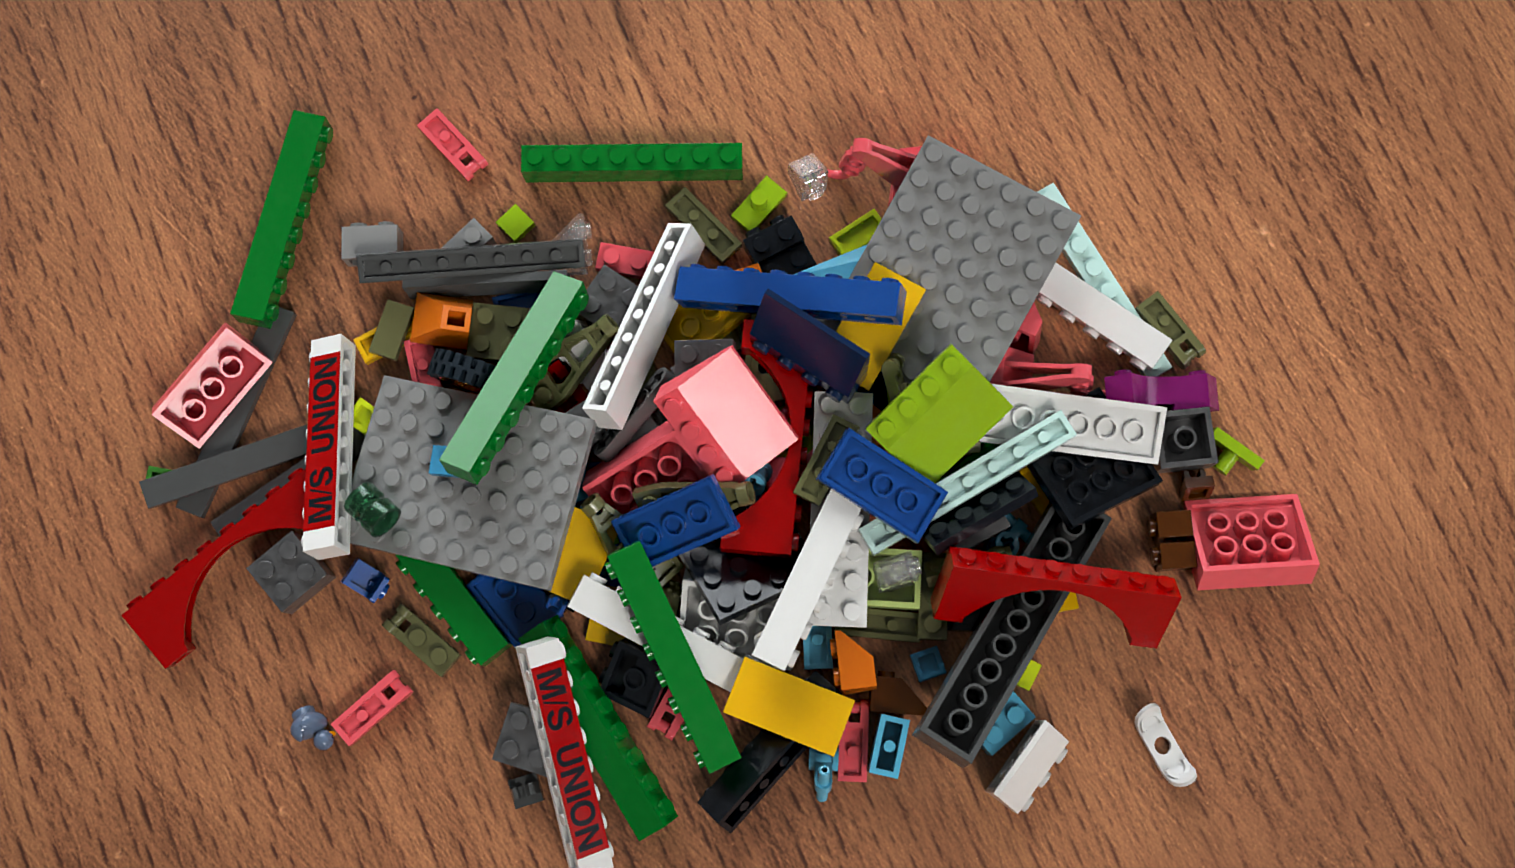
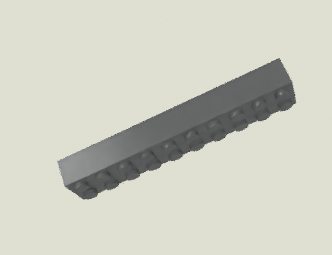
M1049 502L1018 556L1086 565L1112 518L1103 513L1069 531ZM1037 590L1018 593L991 602L912 736L962 768L972 764L1070 592Z

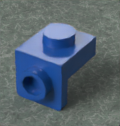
M358 557L341 580L343 584L363 595L372 603H375L377 598L382 599L390 587L387 584L390 579L384 573Z

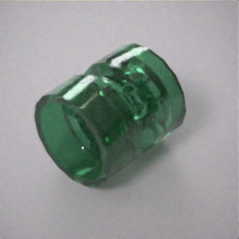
M366 482L354 489L344 504L345 511L354 520L360 522L361 526L375 538L391 530L401 515V510L390 499L385 498L384 493L371 482Z

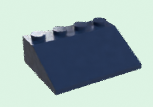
M770 289L766 290L750 331V340L753 342L752 347L763 355L770 353L776 357V362L784 369L791 371L793 368L802 374L801 379L813 387L816 385L821 386L827 390L825 394L835 402L840 403L842 400L848 404L867 376L870 353Z

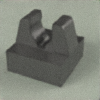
M530 773L508 780L515 809L545 800L538 774Z

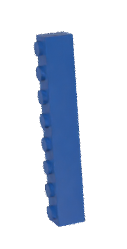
M691 264L690 267H680L674 300L683 308L757 314L764 293L767 289H770L815 319L902 326L907 291L898 280L893 278H882V281H873L865 276H854L853 279H845L837 274H826L825 277H818L809 272H798V275H790L781 270H771L770 273H763L754 268H744L743 271H735L727 266H717V269H708L700 264Z

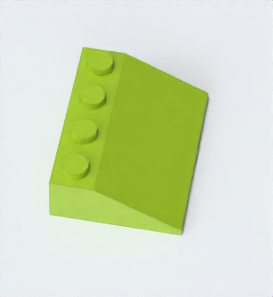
M950 343L866 426V430L892 456L936 483L1013 406Z

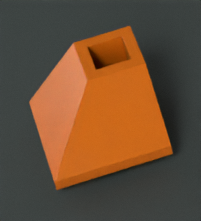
M417 292L410 342L467 350L473 300Z
M841 630L835 631V638L830 639L831 656L833 660L838 659L839 668H833L835 687L837 689L841 688L843 695L877 689L874 657Z

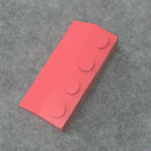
M225 322L152 407V416L200 449L273 362L246 337Z

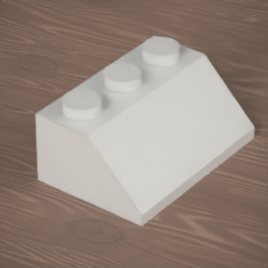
M1035 720L985 791L1012 812L1017 814L1021 810L1025 812L1034 800V797L1031 795L1038 786L1042 788L1049 780L1051 773L1048 771L1054 762L1059 764L1066 756L1068 749L1065 747L1069 741L1046 720Z

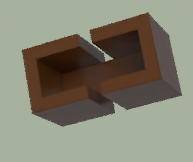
M1191 510L1163 511L1150 515V520H1147V533L1149 537H1152V541H1154L1153 548H1150V562L1152 565H1155V571H1179L1196 568L1194 541L1164 543V540L1187 539V536H1194Z

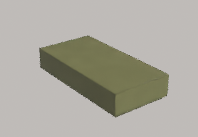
M387 300L369 352L397 361L414 317L415 308Z

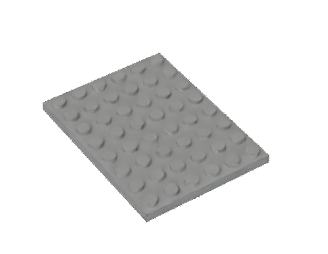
M929 135L849 279H853L854 276L867 277L876 262L926 289L924 296L891 354L899 353L904 358L905 363L901 370L905 383L908 382L910 384L950 343L990 382L1080 220L1081 215ZM826 319L824 325L836 332L841 321Z
M384 375L352 478L350 544L551 591L596 432L597 424L595 420L525 405L520 412L518 423L510 429L505 438L503 448L496 453L491 461L489 472L481 478L478 485L461 478L432 476L429 474L433 445L448 446L478 395Z

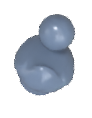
M303 706L293 712V723L290 732L295 740L302 742V740L313 738L314 746L319 750H327L333 745L336 732L326 730L328 726L327 718L322 713L316 712L314 706Z

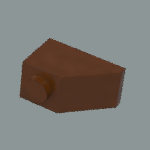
M878 671L876 676L877 689L870 690L869 712L924 715L927 707L902 678H895V672Z

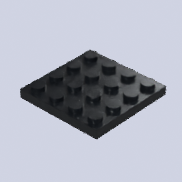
M1100 387L1084 395L1106 399ZM1051 451L1027 465L1069 531L1158 486L1163 481L1154 466L1149 463Z
M1017 471L932 521L923 534L922 539L936 555H939L948 550L950 546H955L1037 498L1039 495L1036 487Z
M765 488V491L762 493V496L768 491V489ZM746 506L738 507L733 512L737 516L747 510ZM794 526V533L799 534V532ZM799 534L798 552L792 551L791 559L721 552V537L679 556L718 624L722 625L778 599L805 542Z

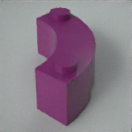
M1118 370L1114 372L1113 376L1104 377L1106 399L1163 406L1171 411L1210 407V412L1219 411L1216 378L1204 370L1191 371L1187 376L1172 377L1144 376L1134 374L1131 370Z

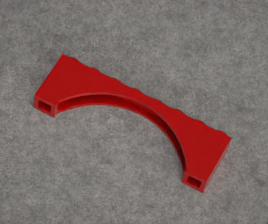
M744 319L741 344L742 354L750 355L771 376L784 398L789 413L790 425L799 436V439L789 446L784 465L768 491L747 510L736 516L741 527L721 537L720 549L721 552L791 559L792 551L798 552L799 534L794 533L795 522H801L802 505L797 504V495L793 494V491L801 478L799 476L800 464L806 465L808 448L802 447L803 436H809L810 419H805L806 408L812 407L813 391H808V384L801 379L802 374L793 368L791 371L784 369L776 362V357L770 353L763 355L752 347L753 342L750 340V331L755 320Z
M300 467L288 476L289 482L282 488L278 485L271 489L265 495L267 499L259 506L253 504L242 513L244 518L238 523L231 522L219 531L221 536L214 542L208 540L196 549L198 554L190 561L186 558L173 568L175 573L167 579L162 577L149 587L152 591L145 597L139 595L126 605L128 610L121 616L165 669L174 667L196 649L192 643L193 610L200 587L217 560L230 548L253 535L282 528L303 529L304 519L302 511L305 500L303 485L306 468L303 470Z
M951 546L948 549L930 598L934 619L962 623L964 617L975 610L1007 596L1037 590L1073 592L1090 597L1112 610L1123 622L1129 645L1156 649L1182 599L1175 578L1164 575L1157 576L1140 572Z

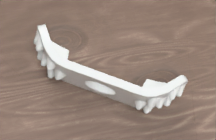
M1150 703L1143 707L1135 716V727L1159 771L1173 786L1184 787L1192 784L1197 778L1196 769L1182 753L1162 717L1160 707L1156 703ZM1159 737H1163L1169 742V751L1166 754H1160L1155 749L1154 744Z

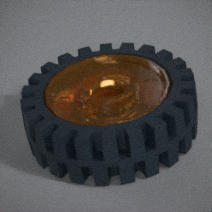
M437 348L431 359L427 374L447 384L479 394L493 372L495 365L461 353Z

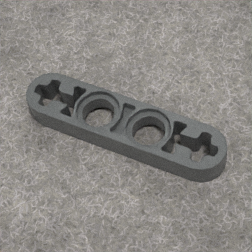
M662 367L652 375L640 390L623 429H607L602 435V439L596 443L593 453L604 462H609L618 455L657 408L653 401L661 385L675 378V374Z

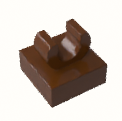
M1199 468L1197 477H1190L1189 471L1184 470L1182 475L1183 483L1179 490L1181 502L1210 499L1215 487L1213 476H1206L1203 468Z

